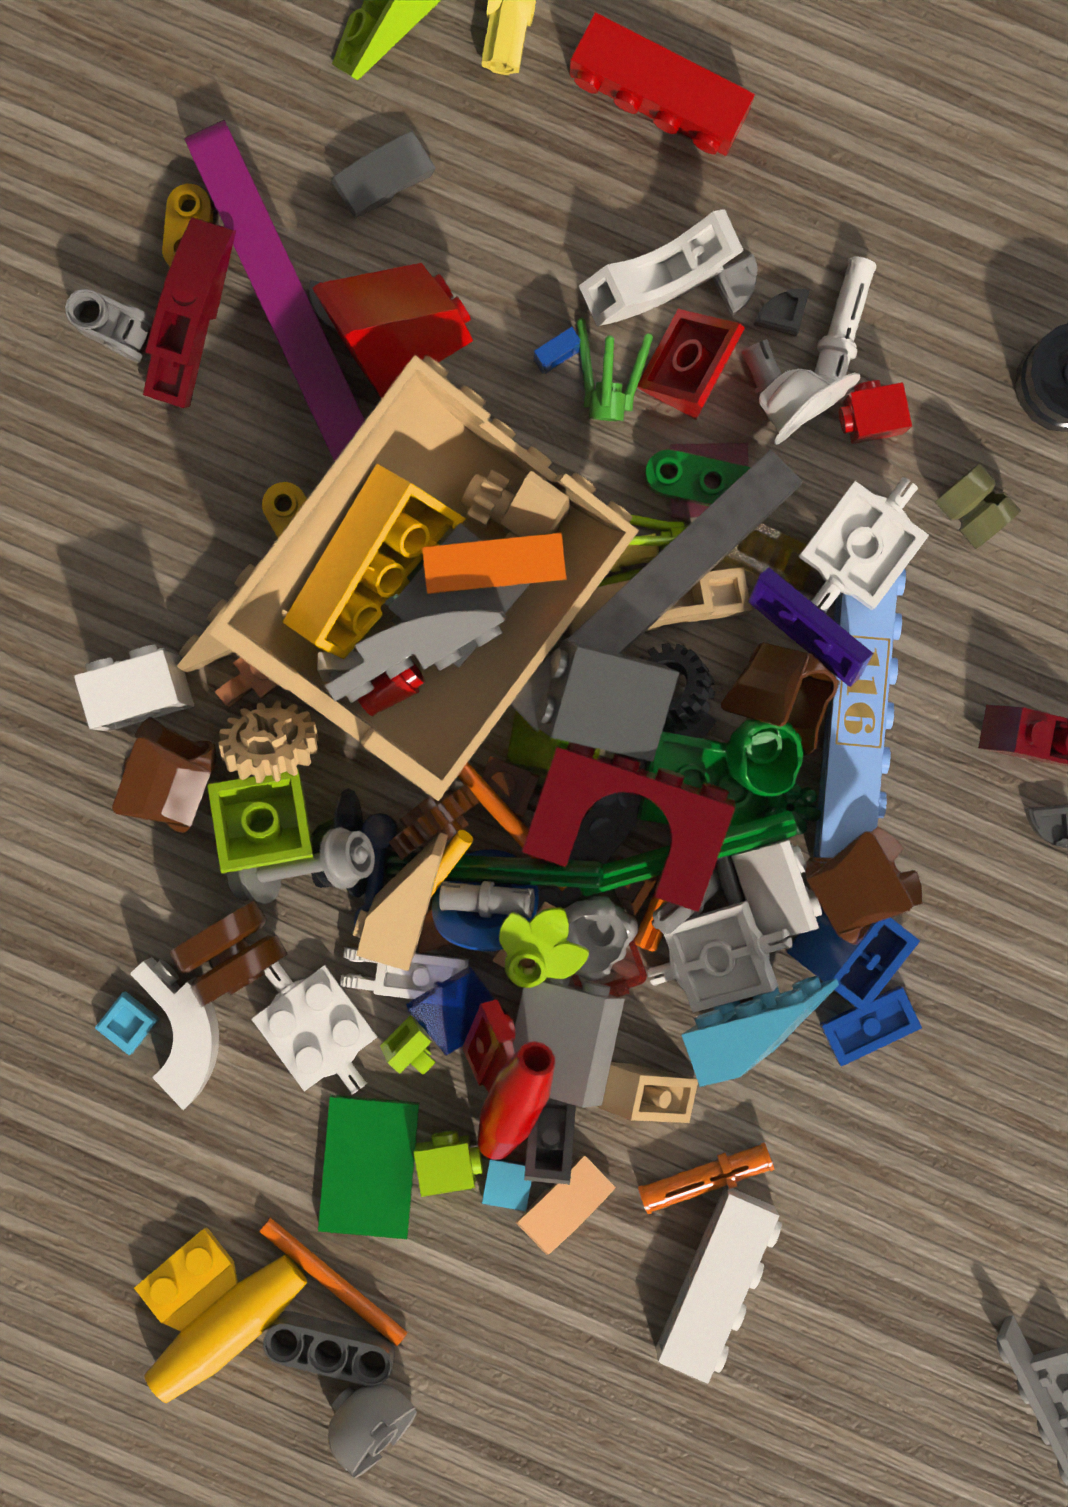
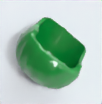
M754 719L746 720L731 734L726 745L725 757L729 772L738 783L759 796H778L794 786L802 764V738L789 722L779 727Z

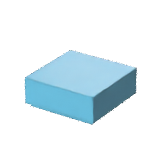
M125 991L114 1002L95 1029L130 1056L160 1018Z
M490 1159L482 1204L526 1212L531 1181L524 1180L525 1163L507 1159Z

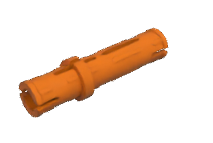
M765 1142L727 1156L726 1152L717 1155L718 1160L644 1186H638L647 1214L727 1185L729 1189L738 1187L736 1183L738 1181L769 1170H775Z

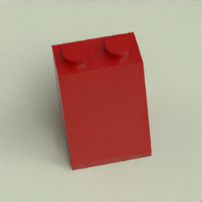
M422 263L321 282L312 287L348 351L381 399L386 395L414 356L420 360L428 356L439 363L474 341L465 325L471 321L465 306L457 296L453 298V294L440 274L432 277Z

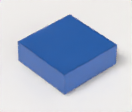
M570 327L534 351V361L542 374L544 372L545 374L579 353L580 338L573 327Z

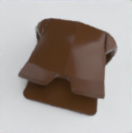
M763 642L758 644L751 654L749 664L722 700L721 708L729 713L779 727L789 722L800 734L803 756H806L817 748L819 727L829 701L837 692L840 681L812 654Z
M148 717L141 723L135 733L136 740L130 756L126 759L124 774L112 809L118 815L166 822L176 832L185 833L195 822L198 806L209 776L215 767L216 747L210 741L193 742L166 728L154 718Z
M879 826L873 831L862 833L833 858L813 857L809 858L806 862V880L837 935L854 945L861 942L872 923L908 912L914 906L922 904V887L918 872L915 870L900 872L896 868L894 860L903 851V846L890 833Z

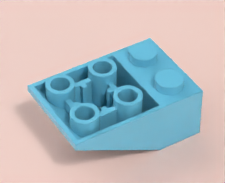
M818 976L806 978L792 984L793 990L780 993L777 987L771 992L753 996L751 1001L740 1003V1000L716 1006L713 1007V1011L694 1018L696 1025L681 1035L699 1086L702 1087L739 1078L775 1051L839 985L837 978L821 983Z

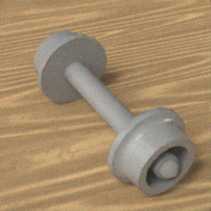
M340 827L330 829L324 835L320 846V853L314 854L313 857L228 872L227 879L232 893L238 899L243 901L255 900L261 905L272 902L278 896L281 888V879L324 871L327 879L334 887L339 889L353 887L359 879L366 878L372 873L375 855L373 846L364 833L360 831L349 832Z

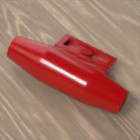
M498 999L480 1005L462 1047L478 1085H483L489 1092L480 1112L477 1144L481 1153L493 1160L507 1157L530 1135L550 1096L555 1067L554 1053L543 1043L528 1042L516 1053L514 1052L515 1026L511 1017L507 1014L504 1015Z

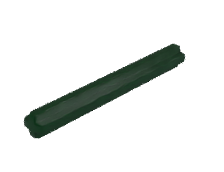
M396 852L390 853L385 860L386 875L394 878L418 853H411L403 860L399 858ZM463 855L444 881L479 883L491 881L498 884L597 889L603 883L604 869L603 864L598 861L568 860L565 867L544 859Z

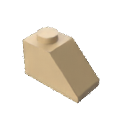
M530 471L500 523L502 531L507 533L504 539L556 533L570 514L569 497L536 473Z
M611 1062L602 1105L594 1107L634 1121L689 1123L698 1080L694 1077L640 1065Z

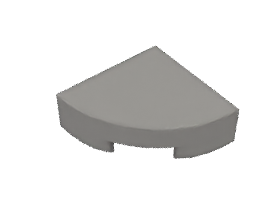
M753 254L725 267L722 272L712 278L731 316H734L746 306L755 290L758 269Z

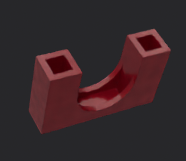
M560 741L556 748L522 852L566 867L582 819L595 802L607 795L619 792L642 795L652 800L664 812L670 824L672 834L671 845L655 889L654 897L699 912L735 810V800L727 798L729 791L709 783H702L700 789L683 783L685 776L677 772L658 768L657 774L640 769L641 762L630 756L614 753L611 759L596 754V748L572 742L566 744Z

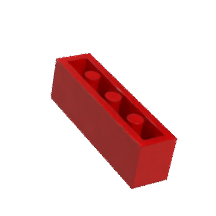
M596 12L570 60V77L574 78V82L581 89L593 94H597L598 91L613 98L614 103L622 110L631 114H637L639 111L654 119V124L661 130L670 134L679 132L693 139V144L708 154L714 155L718 152L727 156L751 110L755 94Z

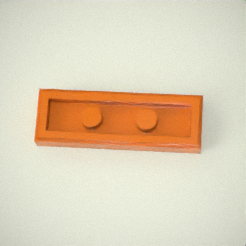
M562 533L422 547L427 594L566 580Z

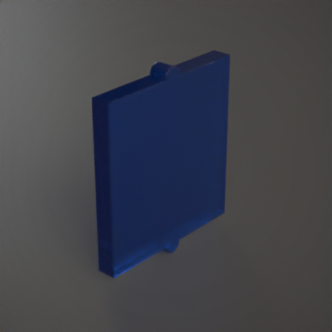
M468 966L442 983L440 981L435 982L432 989L410 1001L406 1006L412 1016L447 1056L463 1046L480 1005L496 999L473 969Z

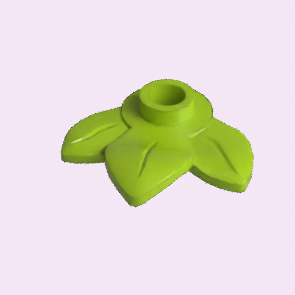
M563 908L544 909L537 913L530 922L520 914L511 912L503 921L500 927L499 941L507 953L505 972L508 978L516 985L523 988H531L541 984L546 978L566 979L575 974L587 961L589 956L588 949L566 941L569 932V920ZM528 958L534 960L536 965L531 968H525L520 964V961Z

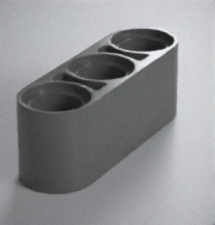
M291 1311L281 1313L269 1327L263 1339V1348L266 1356L277 1364L365 1386H377L386 1381L392 1371L395 1359L394 1344L381 1333ZM281 1329L292 1331L297 1338V1343L291 1346L283 1345L277 1340L275 1332ZM325 1340H332L340 1346L341 1353L336 1356H327L320 1350L319 1343ZM369 1351H376L384 1357L385 1363L379 1367H371L364 1362L362 1355Z

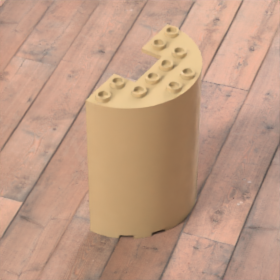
M414 356L208 634L282 688L290 690L357 739L367 750L439 801L639 530L629 523L633 517L624 508L613 501L605 505L595 497L593 493L596 491V487L587 479L575 472L572 476L566 473L555 474L549 469L552 463L551 460L532 446L526 450L512 440L516 433L497 418H494L491 422L488 421L490 414L483 409L486 403L485 400L467 386L463 385L459 390L445 379L448 372L439 363L428 356H425L423 360ZM376 464L407 480L466 518L462 524L482 541L504 539L507 533L502 531L501 525L491 520L487 529L468 520L467 513L470 508L461 504V501L469 483L476 474L487 478L491 469L511 479V486L508 490L517 494L530 471H533L569 497L570 514L556 532L562 533L566 580L531 583L505 614L507 620L498 624L503 633L484 645L478 646L459 668L452 663L447 668L439 671L434 663L424 669L415 654L410 656V659L416 664L425 678V683L419 687L420 692L377 713L373 717L362 708L358 700L351 703L347 696L337 701L333 700L325 687L330 682H323L317 670L318 652L328 651L312 644L283 623L284 618ZM449 528L437 542L438 545L443 544L453 532V529ZM423 559L407 576V579L409 581H411L424 566ZM396 594L389 597L381 606L383 615L360 642L396 626L392 622L396 614L388 607L399 595Z

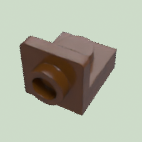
M490 756L482 778L516 815L524 817L527 809L533 812L536 811L543 790V786L537 784L540 775Z

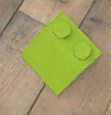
M298 768V774L295 776L287 771L281 773V780L275 782L272 775L265 776L261 783H256L255 776L244 780L235 779L207 784L221 873L313 857L309 820Z

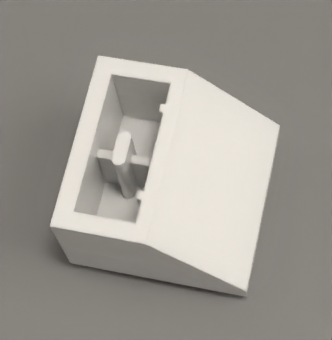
M784 839L731 855L745 901H748L756 926L762 935L781 931L785 928L790 932V935L819 928L816 916L822 915V910L813 890H808L807 886L804 885L801 873L806 871V863L798 845L793 846L789 840Z

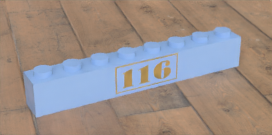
M905 569L872 611L850 595L840 593L835 600L834 621L874 654L860 679L851 687L834 675L840 681L835 696L829 701L826 708L818 809L821 811V816L816 821L813 857L833 858L862 833L873 831L877 827L878 818L883 819L885 816L887 795L886 792L880 791L881 776L882 774H887L890 767V747H884L885 730L891 729L894 721V703L888 702L889 684L895 685L898 675V659L892 658L893 640H899L902 629V614L896 613L897 595L902 596L906 583Z

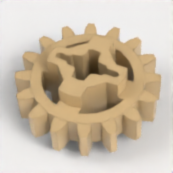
M276 701L272 708H266L261 702L257 704V709L253 711L243 708L240 710L242 718L229 717L227 719L229 729H221L219 732L221 742H218L222 761L226 762L229 772L238 770L239 779L241 780L253 774L255 775L256 783H261L265 776L272 775L275 782L281 780V773L287 771L293 776L297 775V765L309 766L311 764L310 754L318 753L317 741L319 739L316 724L311 722L308 711L299 713L298 705L296 704L289 706L287 709H282L281 701Z

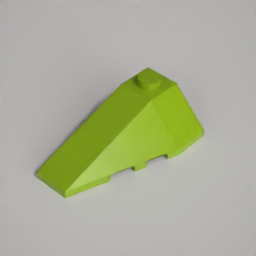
M364 0L361 8L355 10L349 16L332 65L358 81L441 0Z

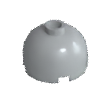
M385 1384L377 1386L364 1385L356 1392L352 1387L347 1388L332 1404V1408L336 1413L329 1423L328 1442L331 1452L339 1464L354 1478H357L382 1458L379 1453L389 1443L394 1446L402 1437L417 1414L416 1408L406 1396L394 1387Z

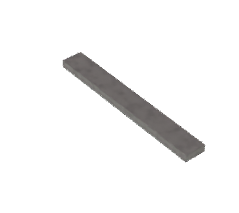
M770 449L567 640L622 654L795 492L803 481ZM554 652L538 666L511 703L513 708L537 733L540 731L537 728L539 724L536 717L537 707L541 697L544 694L547 695L552 678L549 674V666Z

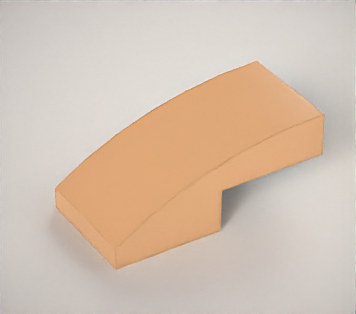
M585 1155L580 1156L572 1164L570 1185L555 1183L550 1189L545 1190L516 1221V1224L546 1255H549L597 1209L616 1187Z

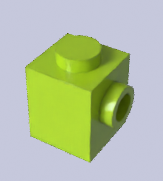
M444 1131L433 1134L431 1136L432 1141L416 1144L414 1158L421 1197L475 1188L476 1174H482L483 1167L479 1146L471 1147L469 1135L459 1136L458 1131Z

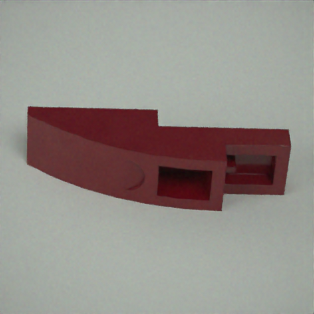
M191 217L171 263L152 323L145 352L151 354L143 391L144 396L181 408L190 407L209 322L217 317L236 230Z

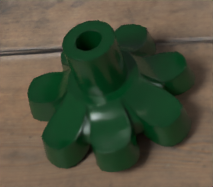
M796 783L783 794L766 796L767 803L771 807L766 808L762 812V818L790 811L796 822L797 835L806 832L807 824L804 821L805 819L816 822L821 816V811L812 805L817 799L816 792L810 787H805L801 790L800 786Z

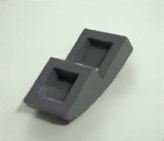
M411 131L352 163L336 174L331 182L353 217L357 218L390 203L395 193L430 178L436 167L414 132Z

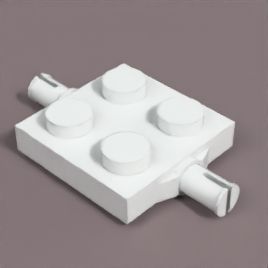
M901 478V481L888 498L874 495L858 482H853L798 556L819 571L822 578L826 581L813 600H811L814 605L818 606L827 594V598L819 607L825 614L840 593L853 596L871 611L874 610L929 535L913 524L902 510L915 491L918 490V487L912 483L904 494L900 496L910 482L907 478Z
M748 901L740 902L690 917L672 933L664 934L669 947L670 962L649 967L648 977L655 976L650 980L654 986L676 979L677 983L685 991L693 1013L768 993L779 986L769 961V953L791 948L792 937L786 938L790 935L786 928L762 935L756 926Z
M279 961L272 964L271 967L281 980L277 978L270 967L264 971L278 994L267 1008L252 1018V1021L304 1092L323 1077L337 1073L351 1094L356 1093L358 1087L349 1075L352 1076L360 1089L367 1082L354 1067L352 1061L362 1048L377 1038V1035L326 965L309 977L292 982L279 964Z

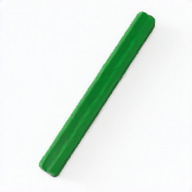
M785 811L728 828L718 858L796 836L798 829L793 814L790 811ZM670 845L603 864L604 879L601 886L597 889L579 888L582 895L587 897L659 876Z

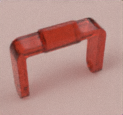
M635 940L629 943V947L639 974L627 979L621 977L603 984L610 987L609 995L621 997L630 994L629 988L646 981L647 973ZM573 974L574 985L583 987L579 975Z

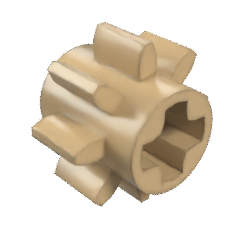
M491 469L487 478L476 474L469 483L461 501V504L470 508L467 513L468 520L485 529L488 528L491 520L500 524L516 496L515 493L508 490L511 486V479Z

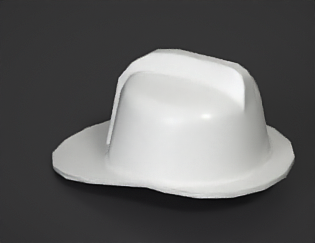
M805 369L789 370L778 376L759 397L760 406L779 432L774 444L782 443L801 425L824 412L843 398L860 380V374L855 372L833 383H830L813 371Z

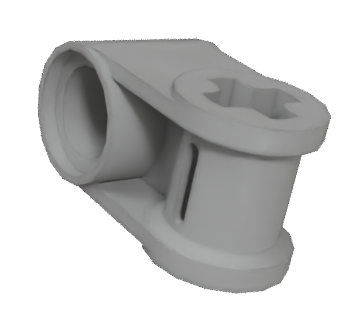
M80 289L70 295L65 306L66 316L79 333L103 344L123 357L140 362L142 358L140 349L152 327L154 317L133 306L110 299L94 290ZM88 305L99 306V316L95 321L91 323L80 322V313L83 308Z

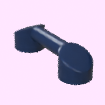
M378 813L371 815L365 820L361 828V832L369 838L373 846L375 860L372 873L366 877L364 905L356 911L354 925H356L360 910L369 912L375 895L383 888L386 848L390 846L388 842L398 835L396 821L387 814Z

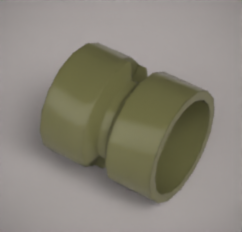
M980 463L935 500V504L950 521L959 519L961 522L959 531L975 549L998 533L1021 512L1006 492H995L996 481Z

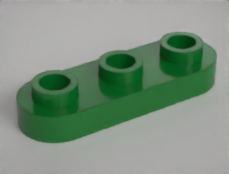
M667 449L655 453L650 458L645 469V480L648 487L657 495L710 506L751 467ZM663 465H672L676 469V477L673 479L662 477L660 468ZM708 474L716 475L720 480V486L716 489L708 488L704 483V477Z

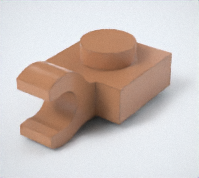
M240 657L233 664L241 674L226 682L215 693L225 706L230 708L252 690L263 699L280 685Z

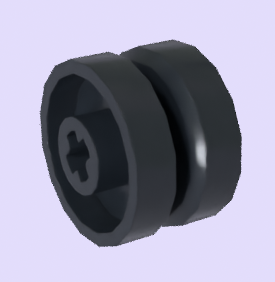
M1068 323L1057 326L1026 352L1017 368L1015 384L1020 406L1030 419L1048 430L1068 432Z

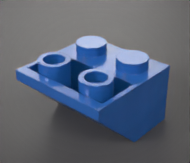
M820 906L822 915L816 916L819 928L799 933L792 941V947L787 948L785 952L815 976H818L823 982L837 978L839 985L834 991L864 1013L915 949L920 940L890 917L872 923L861 942L855 945L851 944L837 935L825 911Z

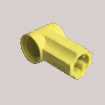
M488 0L487 19H489L482 52V67L502 75L519 73L527 26L531 27L536 0Z

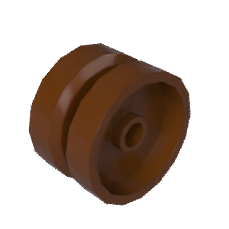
M255 900L169 952L180 972L189 973L206 962L210 964L212 969L193 980L190 987L201 1007H204L225 993H228L229 996L266 974L264 969L288 955L277 935H267L249 946L245 938L263 928L267 921Z

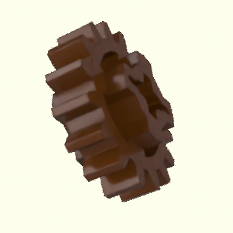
M467 784L450 796L444 793L439 801L429 796L399 819L405 829L388 843L399 858L403 860L416 849L420 848L422 850L439 832L447 834L448 841L459 830L469 825L463 814L479 803V800Z

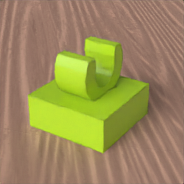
M412 1015L380 1045L387 1063L399 1074L411 1063L415 1069L424 1075L436 1063L430 1056L432 1054L431 1051L427 1048L432 1041L424 1026Z

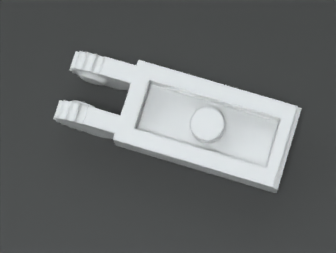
M344 947V958L354 962L366 961L377 963L376 978L352 973L341 975L340 986L371 990L376 995L463 1005L469 959L415 952L410 969L406 971L356 956L358 948Z

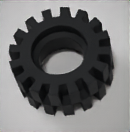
M669 643L661 644V653L655 647L647 650L651 656L648 661L663 664L679 672V674L686 677L687 682L684 692L678 698L671 701L663 728L665 731L672 732L674 725L680 730L688 729L686 723L688 719L697 724L702 720L697 715L698 711L701 709L708 713L711 706L706 700H714L715 691L711 688L712 685H715L714 679L698 655L691 649L688 651L684 645L676 643L674 650Z

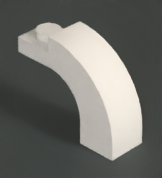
M725 209L713 211L668 244L631 260L607 264L580 284L579 288L596 325H606L644 313L689 292L724 270L723 265L744 250Z

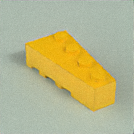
M376 464L284 618L283 623L312 644L345 659L355 645L360 642L383 615L381 606L389 597L396 594L399 595L410 583L407 576L423 559L422 547L438 546L437 542L449 528L454 530L466 518L412 483Z

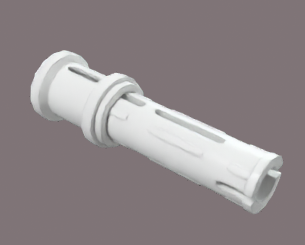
M854 256L848 259L847 270L828 335L823 336L818 342L817 350L820 352L814 373L830 383L846 376L850 360H854L857 355L854 339L870 283L877 267L875 262L867 258Z

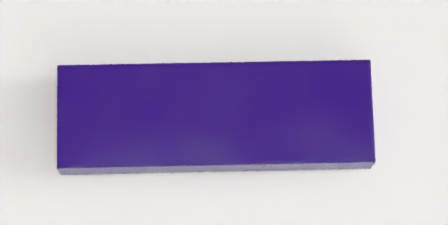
M770 567L759 575L749 597V604L809 654L816 657L846 685L851 687L860 679L874 653Z

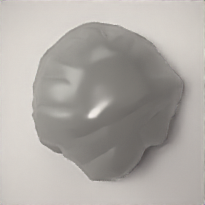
M594 895L590 899L576 901L564 908L569 920V932L566 941L581 945L589 950L587 961L575 974L590 981L602 980L605 976L609 975L611 967L616 962L624 959L626 947L634 940L638 933V922L635 916L627 914L621 907L614 905L610 898Z

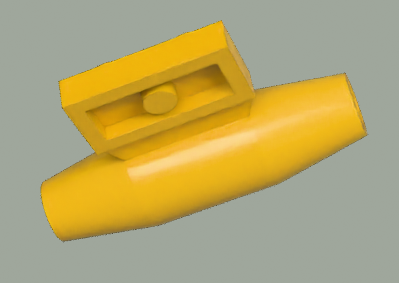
M206 1227L135 1286L136 1292L161 1324L163 1323L181 1331L144 1375L147 1385L156 1397L162 1402L168 1403L217 1373L267 1330L307 1284V1279L301 1269L285 1254L238 1282L234 1260Z

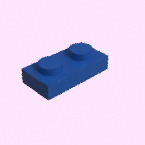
M901 986L877 996L864 1013L858 1008L853 1007L819 1024L841 1067L922 1029L913 1007Z

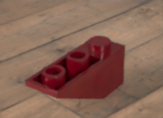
M986 704L978 748L1068 767V718L1024 707Z

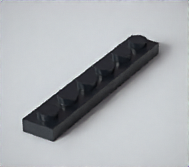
M700 709L697 715L702 720L697 724L688 719L686 721L688 729L680 730L674 725L673 732L665 731L664 728L662 732L703 739L717 721ZM632 757L641 762L640 769L646 770L647 760ZM619 792L599 799L582 819L569 860L598 861L605 864L640 820L637 819L641 795ZM538 886V910L545 901L556 908L564 909L575 903L582 893L579 888L566 887L561 891L556 886Z

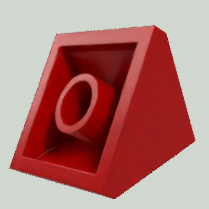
M678 309L637 387L641 391L697 420L737 346L745 327L737 322Z

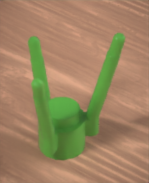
M579 318L577 320L578 337L580 338V356L585 388L584 408H589V419L624 421V411H633L634 395L653 336L649 333L644 336L625 393H622L623 384L612 383L614 337L611 335L606 336L602 382H596L594 389L586 321L584 318Z

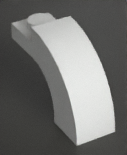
M151 957L144 960L130 974L162 1007L170 1020L173 1031V1045L169 1058L152 1078L184 1110L203 1090L216 1064L219 1049L217 1016L212 1002L201 1007L190 987L196 977L180 987L176 983L179 976L173 968L164 960L160 959L156 962Z

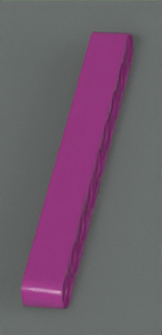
M224 119L185 137L184 140L224 226L236 230L233 243L235 250L334 462H336L363 426L365 420Z

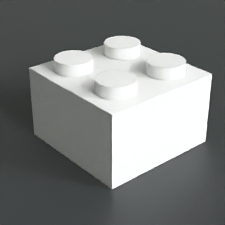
M149 645L130 651L131 659L113 662L112 658H105L86 664L87 672L75 675L74 679L89 729L110 732L141 723L148 717L157 718L194 707L185 672L177 667L181 661L180 655L166 651L165 648L157 649L156 645Z

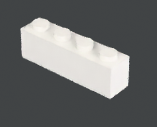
M724 1186L655 1348L658 1363L707 1384L714 1371L721 1372L729 1352V1347L725 1343L731 1329L738 1331L746 1313L747 1307L742 1303L749 1288L755 1289L762 1277L764 1264L760 1262L767 1246L772 1248L775 1245L781 1231L782 1223L778 1221L779 1214L773 1205L734 1188L729 1189L728 1186Z

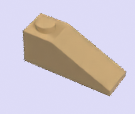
M439 832L375 895L369 912L360 910L353 932L354 937L361 938L356 956L409 971L418 946L447 842V834Z

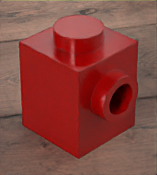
M873 380L854 386V392H850L843 401L844 406L839 408L841 429L844 434H850L851 444L903 435L912 427L904 382L881 386L880 380Z

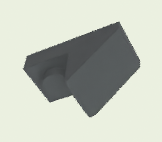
M548 1098L528 1136L524 1180L570 1185L575 1105Z

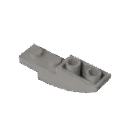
M455 610L431 614L401 623L355 645L365 662L325 685L334 701L347 696L352 703L375 689L370 682L375 677L386 672L391 679L413 666L414 664L410 659V656L413 654L416 655L424 669L435 663L438 670L441 671L463 657L459 648L470 641L475 640L480 647L502 634L503 632L498 624L507 620V617L503 611Z

